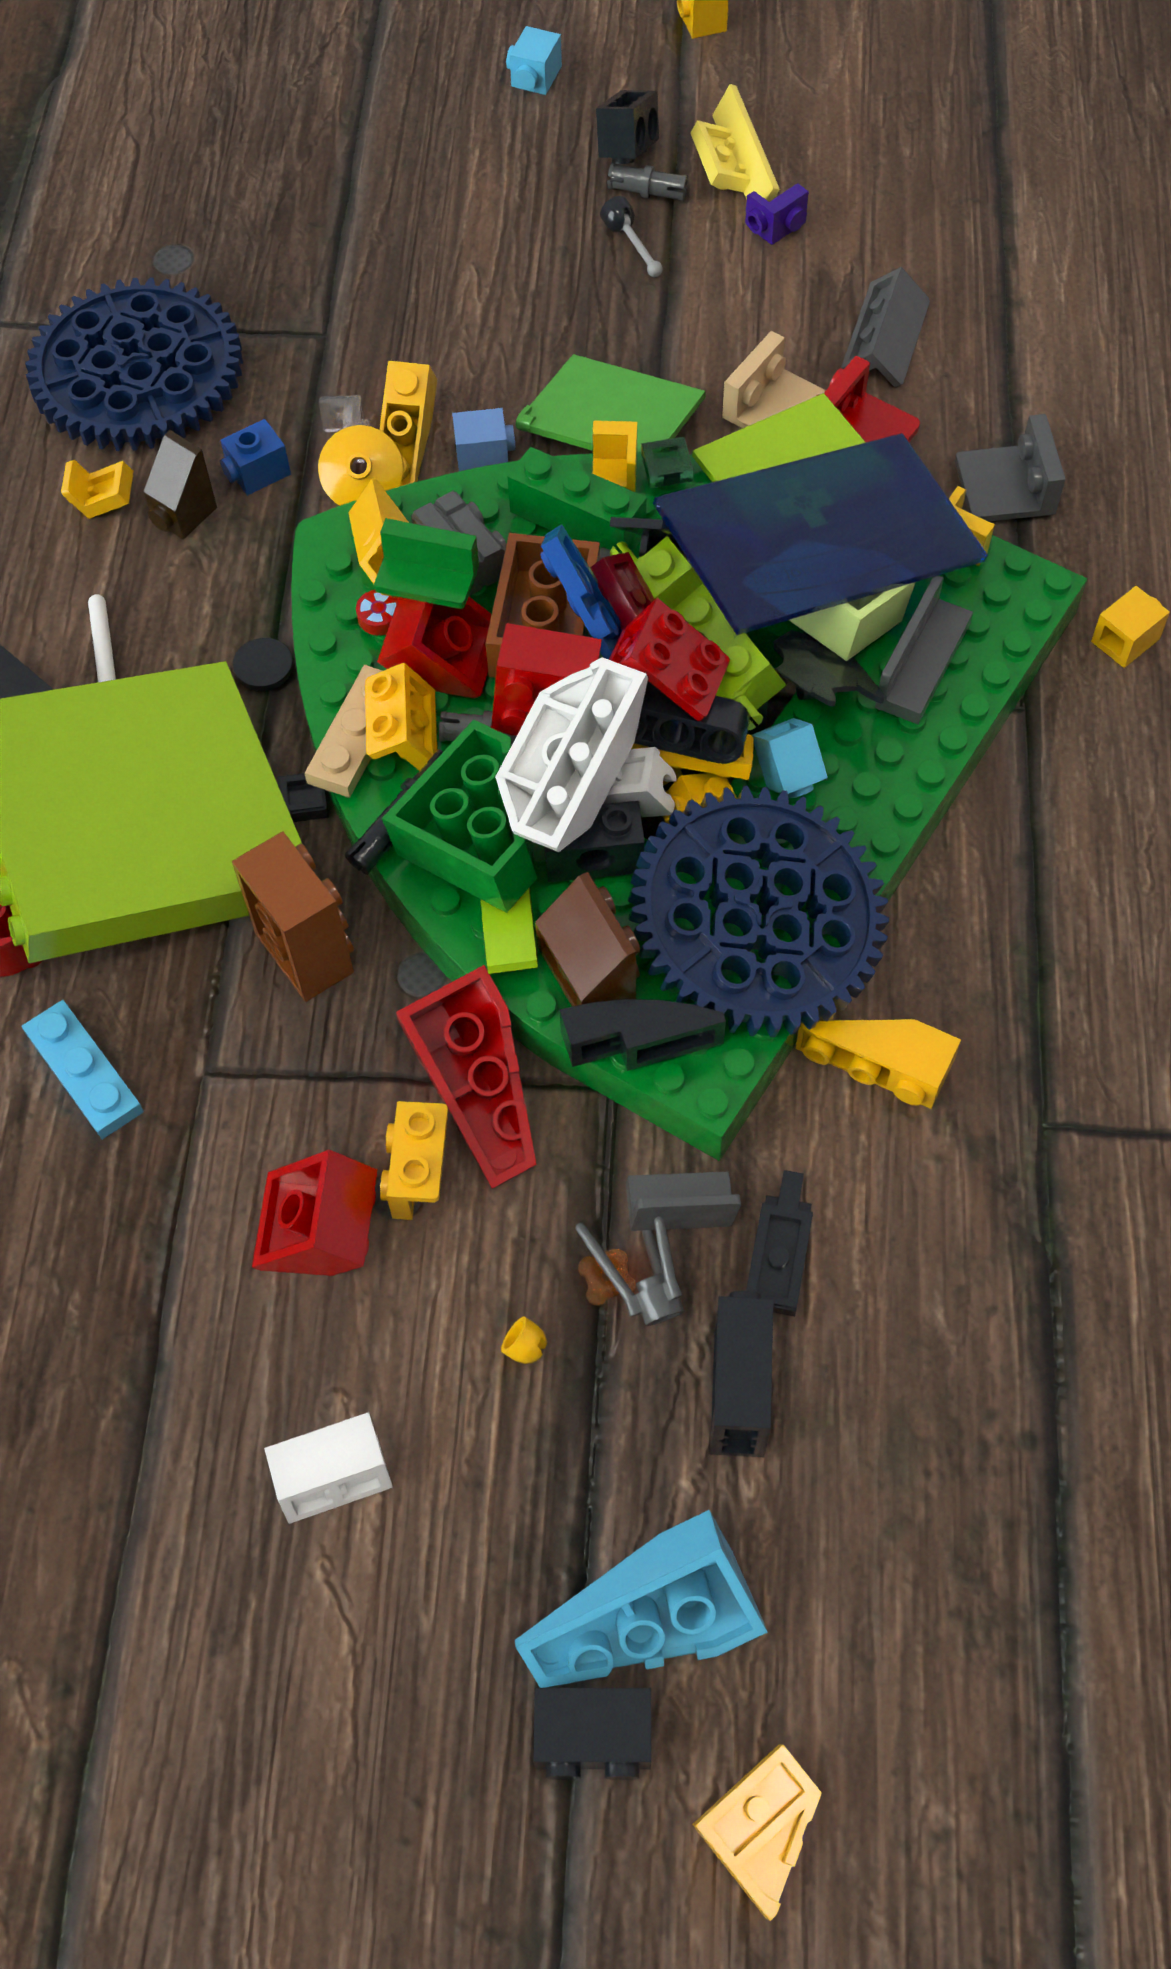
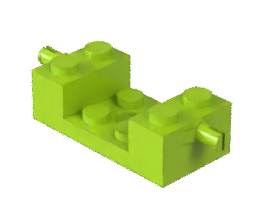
M668 536L638 559L629 549L626 542L617 543L616 545L623 553L629 552L654 599L659 598L669 608L680 613L686 622L708 640L716 643L730 658L716 696L740 702L747 708L749 715L759 725L763 720V716L757 709L787 686L779 674ZM613 546L610 556L620 554ZM751 720L749 722L748 730L756 728V726L752 723Z

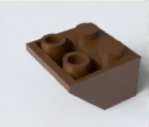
M588 872L578 876L535 921L537 947L572 1007L592 1002L636 999V979L640 977L636 964V955L640 953L638 941L628 925L620 926L614 916L616 908L610 893L604 886L597 888Z

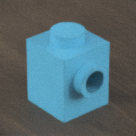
M528 26L525 27L515 46L511 45L507 53L506 67L510 69L511 87L543 95L547 94L562 67L561 34Z
M792 718L752 734V737H754V747L768 789L781 793L783 790L787 791L789 798L798 797L811 792L814 789V783L828 778L811 723Z

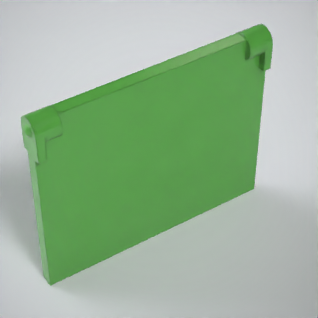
M573 354L530 406L526 405L516 419V429L593 451V421L637 422V452L664 453L706 398V391Z

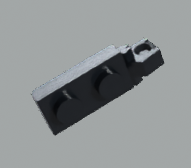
M784 1170L779 1197L766 1195L765 1203H762L746 1291L759 1293L761 1298L773 1299V1313L795 1317L813 1212H811V1203L799 1201L804 1173Z

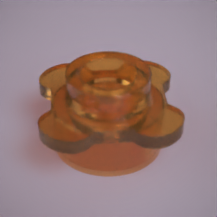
M620 1249L604 1251L634 1293L636 1281L628 1274L627 1254ZM594 1256L584 1257L580 1261L578 1271L586 1279L588 1286L586 1298L591 1304L600 1306L609 1298L621 1296L611 1281L603 1280L602 1276L605 1272Z

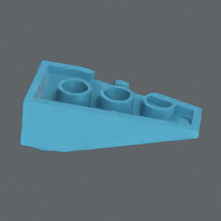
M709 1509L658 1534L515 1639V1647L539 1687L547 1688L607 1677L613 1668L644 1663L646 1669L663 1667L664 1659L694 1653H696L698 1660L717 1657L767 1633V1629L733 1551Z

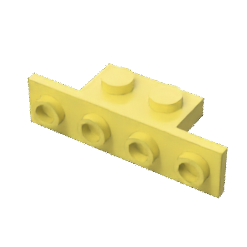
M729 84L712 115L716 125L697 120L690 134L712 186L720 190L730 189L743 192L746 200L747 195L755 191L770 202L777 197L780 190L737 86Z

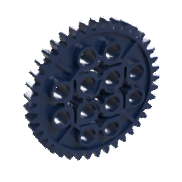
M150 277L145 285H140L138 278H133L130 286L126 287L120 279L117 280L115 289H110L105 283L101 284V293L98 294L87 289V299L82 300L79 297L73 296L71 297L74 304L73 307L61 304L59 306L61 316L49 314L50 326L40 325L39 331L41 336L32 338L34 348L27 351L30 360L25 363L28 370L26 378L40 414H45L49 424L55 423L59 433L67 430L71 440L81 436L84 445L88 446L96 439L99 449H104L109 442H113L116 451H120L125 442H129L132 450L137 451L141 441H145L147 446L152 449L155 446L156 439L161 438L162 440L169 430L182 438H186V427L199 431V419L211 422L213 421L211 410L221 412L224 410L222 400H232L231 389L238 388L237 377L242 376V347L234 322L231 323L230 314L222 311V306L219 302L212 304L209 294L200 297L199 290L196 287L186 292L185 284L181 282L172 289L169 279H165L160 286H156L153 277Z
M743 786L738 799L735 798L729 788H724L719 802L708 792L705 794L701 806L691 799L688 801L684 813L675 809L671 814L669 824L663 821L659 824L655 833L657 837L650 836L644 848L646 852H641L636 863L639 869H635L630 882L636 887L631 889L628 897V902L636 905L630 911L629 921L639 923L633 933L638 941H647L642 945L638 955L640 958H655L648 970L650 976L661 973L666 975L660 989L667 991L677 987L680 991L675 1002L685 1003L691 999L695 1002L694 1005L723 1012L724 1017L728 1018V1026L731 1033L737 1030L741 1022H746L749 1035L753 1037L759 1031L762 1024H765L770 1037L776 1036L782 1023L788 1033L793 1035L799 1029L801 1021L810 1030L819 1022V1016L828 1022L837 1012L836 1008L844 1011L852 1001L851 996L857 998L865 988L863 982L868 983L876 971L872 966L876 967L883 957V954L878 949L882 948L888 938L881 931L889 923V917L880 913L888 904V899L875 895L882 888L884 882L880 879L868 878L876 868V863H861L860 859L867 850L865 845L853 848L849 845L855 833L852 830L842 834L837 833L836 829L840 822L838 817L826 823L822 821L824 807L821 805L811 813L805 811V797H801L793 806L789 804L787 791L783 790L776 801L771 800L768 787H763L758 798H753L749 787ZM728 834L740 835L747 844L735 843L729 838ZM776 839L787 840L792 844L794 850L781 847ZM754 858L761 859L762 867L767 868V870L760 869L759 861L754 860ZM684 872L694 877L696 884L682 882L676 873ZM734 878L739 880L745 887V890L732 888L725 879ZM775 884L786 885L791 889L793 895L782 894L777 890ZM708 889L711 904L713 907L717 908L711 920V909H708V902L703 900ZM823 889L833 890L839 895L841 901L831 900L826 896ZM805 903L809 917L815 919L811 926L810 921L807 920L806 912L801 911ZM674 919H687L692 923L695 930L686 931L679 928ZM731 923L738 926L744 936L731 935L726 931L723 924ZM773 929L786 931L792 938V942H785L777 938ZM822 934L835 937L840 943V947L836 948L827 944ZM751 949L758 950L759 958L765 959L763 963L756 961V955L750 952ZM729 969L736 972L740 976L742 983L734 984L727 981L722 975L721 970ZM771 975L783 976L790 983L791 989L778 987L773 982Z

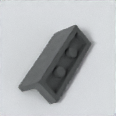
M902 267L870 282L841 366L842 369H845L855 356H859L870 362L869 370L877 368L894 387L904 383L930 303L929 297Z
M936 574L933 576L882 672L879 688L885 697L884 703L876 702L875 708L915 724H919L971 624L973 611L939 599L944 577Z

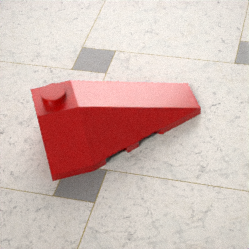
M485 965L398 1010L396 1016L399 1024L441 1100L447 1105L450 1116L491 1189L537 1165L511 1029L509 1009L493 979L488 974Z

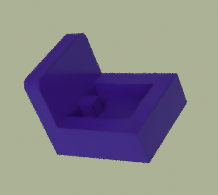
M797 183L770 202L757 192H751L747 195L746 225L753 233L758 234L773 245L792 231H797L806 223L809 191Z

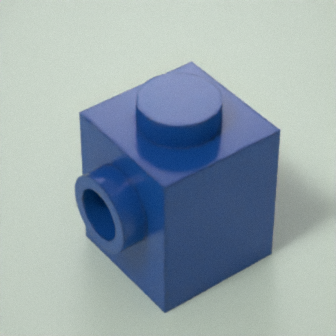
M266 419L220 440L225 457L220 460L222 470L229 482L234 483L237 481L247 496L291 475L285 445Z

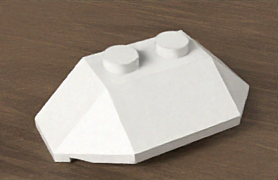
M601 657L592 662L589 668L571 674L539 693L495 777L511 829L515 835L560 852L591 828L635 742L648 681L646 673Z

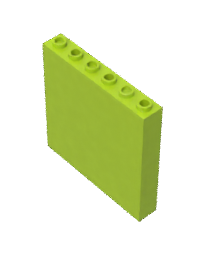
M226 661L0 699L1 906H10L13 915L8 917L11 938L14 946L23 945L28 963L249 916L232 861L282 831L294 846L302 844Z

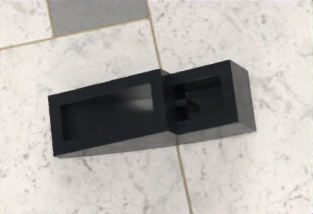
M622 999L592 1002L559 1009L561 1034L572 1067L621 1054L625 1067L629 1071L724 1044L726 1020L723 1012L692 1004L664 1000Z

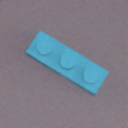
M63 999L21 1026L102 1140L144 1112L133 1093Z

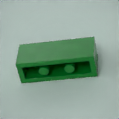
M533 447L526 451L507 476L510 513L551 531L562 524L571 539L600 542V549L604 547L611 550L614 546L619 553L623 552L616 545L617 543L626 542L629 549L633 552L642 539L641 535L610 527L611 517L646 519L647 497Z

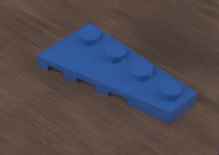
M561 524L545 535L541 544L543 550L540 554L541 559L548 572L554 578L558 577L567 592L566 596L570 606L576 615L582 619L592 638L602 639L600 652L603 658L609 660L622 633L621 622L610 602L601 594L597 584L598 580Z

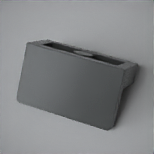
M729 1171L628 1175L626 1181L631 1231L655 1230L654 1220L658 1216L664 1219L666 1229L731 1227L741 1207L740 1195L731 1193Z

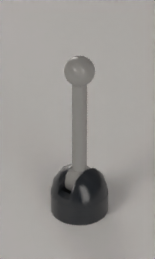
M615 196L609 199L601 208V219L612 232L625 231L648 265V274L652 277L660 276L663 271L662 264L659 261L653 260L631 227L635 216L632 206L624 196Z

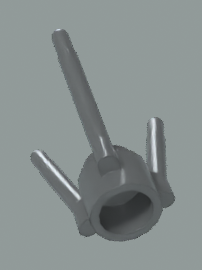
M658 1216L654 1220L656 1239L652 1230H642L654 1276L636 1283L639 1292L636 1295L631 1291L583 1223H578L576 1231L623 1298L630 1317L642 1314L645 1325L651 1326L670 1320L685 1312L680 1300L682 1293L676 1280L665 1221L662 1217Z

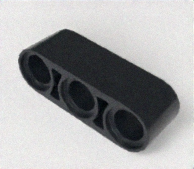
M647 681L634 744L656 747L657 749L727 764L740 758L744 750L750 715L747 708L740 702L715 696L708 715L703 720L697 721Z

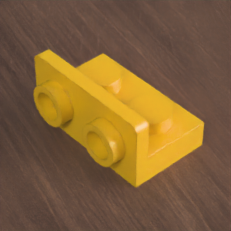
M401 663L369 676L365 680L366 753L372 759H378L397 752L402 759L407 760L420 771L437 751L435 690L406 663Z

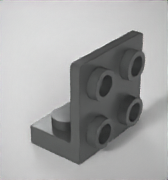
M1046 414L1029 415L1025 434L1019 436L1018 446L956 453L955 463L961 486L966 489L965 501L969 513L986 521L1056 514L1066 479Z

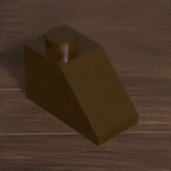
M169 430L163 436L143 492L149 508L148 516L152 523L160 530L165 532L169 530L184 540L217 509V504L202 449Z

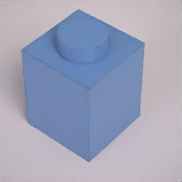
M503 408L452 413L459 471L508 462V451L515 450L513 425H505Z

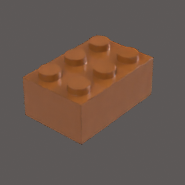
M509 533L486 639L489 677L496 678V666L506 623L590 637L584 622L570 606L566 596L567 592L558 577L554 578L548 572L541 559L540 554L543 552L541 544L545 536ZM572 539L589 568L600 560V542Z
M282 831L232 861L255 934L305 1002L354 973L350 954L354 952V947L344 932L349 926L341 910L338 908L339 905L343 904L342 898L328 878L321 881L313 870L316 869V865L303 844L300 843L294 846Z

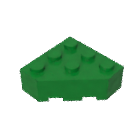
M473 719L381 819L398 856L507 913L537 879L532 841L513 833L495 778L512 746L511 738Z

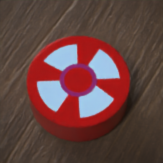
M375 590L363 594L356 604L359 626L369 634L386 635L399 598L381 595V593Z

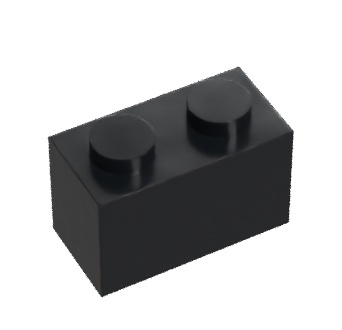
M535 1688L533 1758L535 1768L546 1769V1778L552 1780L581 1779V1769H605V1779L609 1780L639 1779L640 1769L651 1770V1688Z

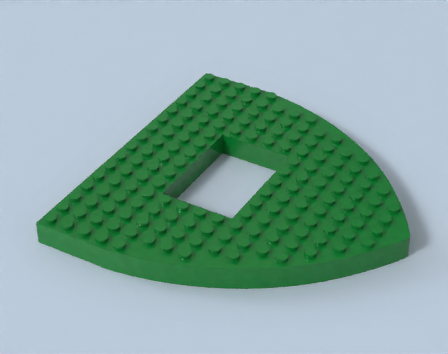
M637 452L635 492L647 497L646 519L665 520L706 533H710L716 528H744L748 531L747 525L691 454ZM593 453L553 456L590 473L593 471ZM520 460L445 474L386 490L409 523H412L411 516L413 511L430 502L434 504L436 499L454 491L460 495L466 504L474 502L482 513L486 528L491 533L495 530L503 536L506 544L509 533L545 536L551 531L510 513L507 476ZM680 472L679 484L663 486L665 474ZM880 489L821 516L827 527L809 531L804 524L763 543V545L774 555L773 560L793 548L794 544L797 545L799 543L805 544L807 542L808 545H811L809 543L811 542L815 546L822 545V547L847 549L884 535L915 519L916 521L892 534L850 550L864 553L869 552L871 554L873 553L870 551H873L875 554L883 556V553L876 552V549H878V552H882L879 549L882 547L881 549L885 553L883 557L895 565L934 545L932 544L935 524L931 523V517L935 508L904 495ZM357 500L306 518L297 525L295 531L291 582L294 652L299 687L315 753L362 667L367 665L382 671L386 670L385 667L377 662L386 635H372L365 632L359 626L356 614V604L359 598L366 592L375 590L373 582L359 565L348 513ZM918 528H920V529L918 530V532H919V533H922L921 535H923V536H920V535L916 532V530H917ZM913 532L912 534L915 537H917L918 540H916L910 533ZM908 535L913 540V543H911V540H904L903 537ZM992 535L988 553L979 566L966 559L958 558L938 546L897 566L916 579L903 619L899 624L853 656L873 682L879 686L882 672L933 576L936 574L944 577L939 599L973 611L971 624L919 724L875 708V701L857 691L836 692L835 706H828L817 699L799 700L795 693L772 725L775 726L792 718L813 725L828 778L814 783V789L811 792L789 798V804L794 806L801 797H805V811L811 813L821 805L824 807L822 821L826 823L838 817L840 822L836 829L837 833L842 834L852 830L855 834L849 845L851 848L866 846L867 850L860 861L861 863H876V868L868 878L883 880L884 885L875 895L887 898L888 902L1077 613L1088 579ZM641 541L633 551L637 559L639 558ZM895 541H896V546H897L900 550H903V551H899V550H897V549L894 547V542H895ZM886 545V548L891 552L894 558H891L892 556L883 546ZM499 581L488 587L484 585L482 590L469 597L492 614ZM749 593L743 631L771 666L776 668L783 663V659L774 650L773 641L790 630L806 632L759 598H752L754 595ZM489 673L487 674L481 696L475 699L435 692L437 750L440 749L444 752L453 742L439 741V724L442 722L440 719L441 711L483 715L484 711H493L495 678L489 677ZM756 750L753 752L749 780L734 778L730 784L737 799L743 786L749 787L753 798H758L762 788L767 787ZM397 752L378 759L371 758L350 798L328 791L338 818L352 846L402 791L400 787L407 778H413L420 772L407 760L402 759ZM768 789L771 800L776 801L780 793ZM728 834L729 838L735 843L747 844L740 835ZM644 838V848L648 840ZM776 839L781 847L794 850L792 844L787 840ZM532 842L537 879L530 886L536 937L535 921L574 880L548 883L544 846ZM392 846L368 875L415 942L452 982L483 965L487 968L481 899L398 856ZM754 858V860L759 861L760 869L767 870V868L762 867L761 859ZM684 872L676 873L682 882L696 884L694 877ZM633 874L592 878L597 888L604 886L610 893L616 908L614 916L620 926L628 925L634 931L639 923L629 921L628 918L632 907L636 906L628 902L631 889L636 887L630 883ZM734 878L725 879L732 888L745 890V887L739 880ZM775 884L777 890L782 894L793 895L791 889L786 885ZM708 889L703 900L708 902V909H711V920L717 908L713 907L711 904ZM823 889L826 896L831 900L841 901L836 892L830 889ZM805 903L801 911L806 912L807 920L810 921L811 926L815 919L809 917ZM674 919L679 928L686 931L695 930L692 923L687 919ZM731 923L723 924L726 931L731 935L744 936L738 926ZM773 929L777 938L785 942H792V938L786 931ZM822 934L827 944L836 948L840 947V943L835 937ZM537 941L538 968L490 974L509 1009L512 1034L517 1041L551 1066L718 1161L725 1154L797 1042L798 1030L795 1034L790 1035L783 1023L775 1037L769 1036L765 1024L761 1025L759 1031L753 1037L749 1035L746 1022H741L737 1030L731 1033L729 1031L728 1018L725 1017L724 1044L629 1071L625 1067L621 1054L572 1067L561 1034L559 1009L572 1006L539 951ZM638 941L640 949L647 941ZM751 949L750 952L756 955V961L763 963L765 959L759 958L758 950ZM637 954L636 964L640 977L636 979V999L675 1002L680 991L677 987L667 991L660 989L666 978L665 973L651 976L648 973L655 958H640ZM729 969L721 970L722 975L727 981L734 984L742 983L740 976L736 972ZM771 975L773 982L778 987L791 989L790 983L783 976ZM691 999L685 1002V1004L694 1005L695 1003Z

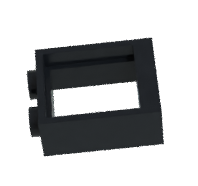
M734 1291L729 1296L718 1297L714 1330L710 1455L762 1458L765 1456L771 1430L773 1299L761 1298L759 1293L753 1291Z

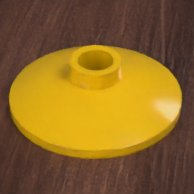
M355 425L338 431L326 442L320 454L318 473L326 494L337 505L341 506L357 500L372 478L377 479L385 491L400 487L403 478V461L399 449L388 435L374 427ZM357 459H363L367 463V468L362 474L352 472V463Z

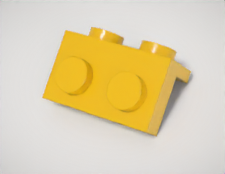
M397 1101L395 1123H388L386 1131V1153L391 1154L389 1170L382 1171L380 1183L381 1201H388L392 1219L413 1220L415 1202L435 1203L439 1200L448 1119L446 1104Z

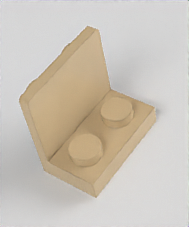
M770 331L724 382L722 418L741 428H745L811 399L818 394H822L826 390L784 369L786 364V358L783 357L785 337Z

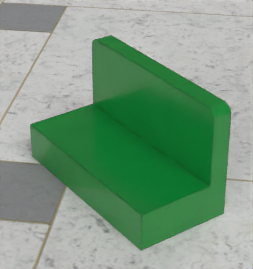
M385 518L380 531L384 558L374 582L375 591L382 594L463 609L479 568L477 537L475 535Z

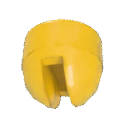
M523 1316L513 1324L506 1334L501 1346V1352L516 1362L523 1364L534 1363L542 1357L541 1349H545L547 1346L545 1332L536 1323Z

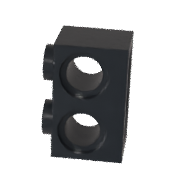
M620 90L596 108L599 158H612V163L614 164L633 163L640 154L647 152V149L659 140L657 91Z

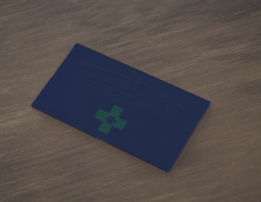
M903 433L655 497L653 502L656 510L736 635L985 562L988 554Z

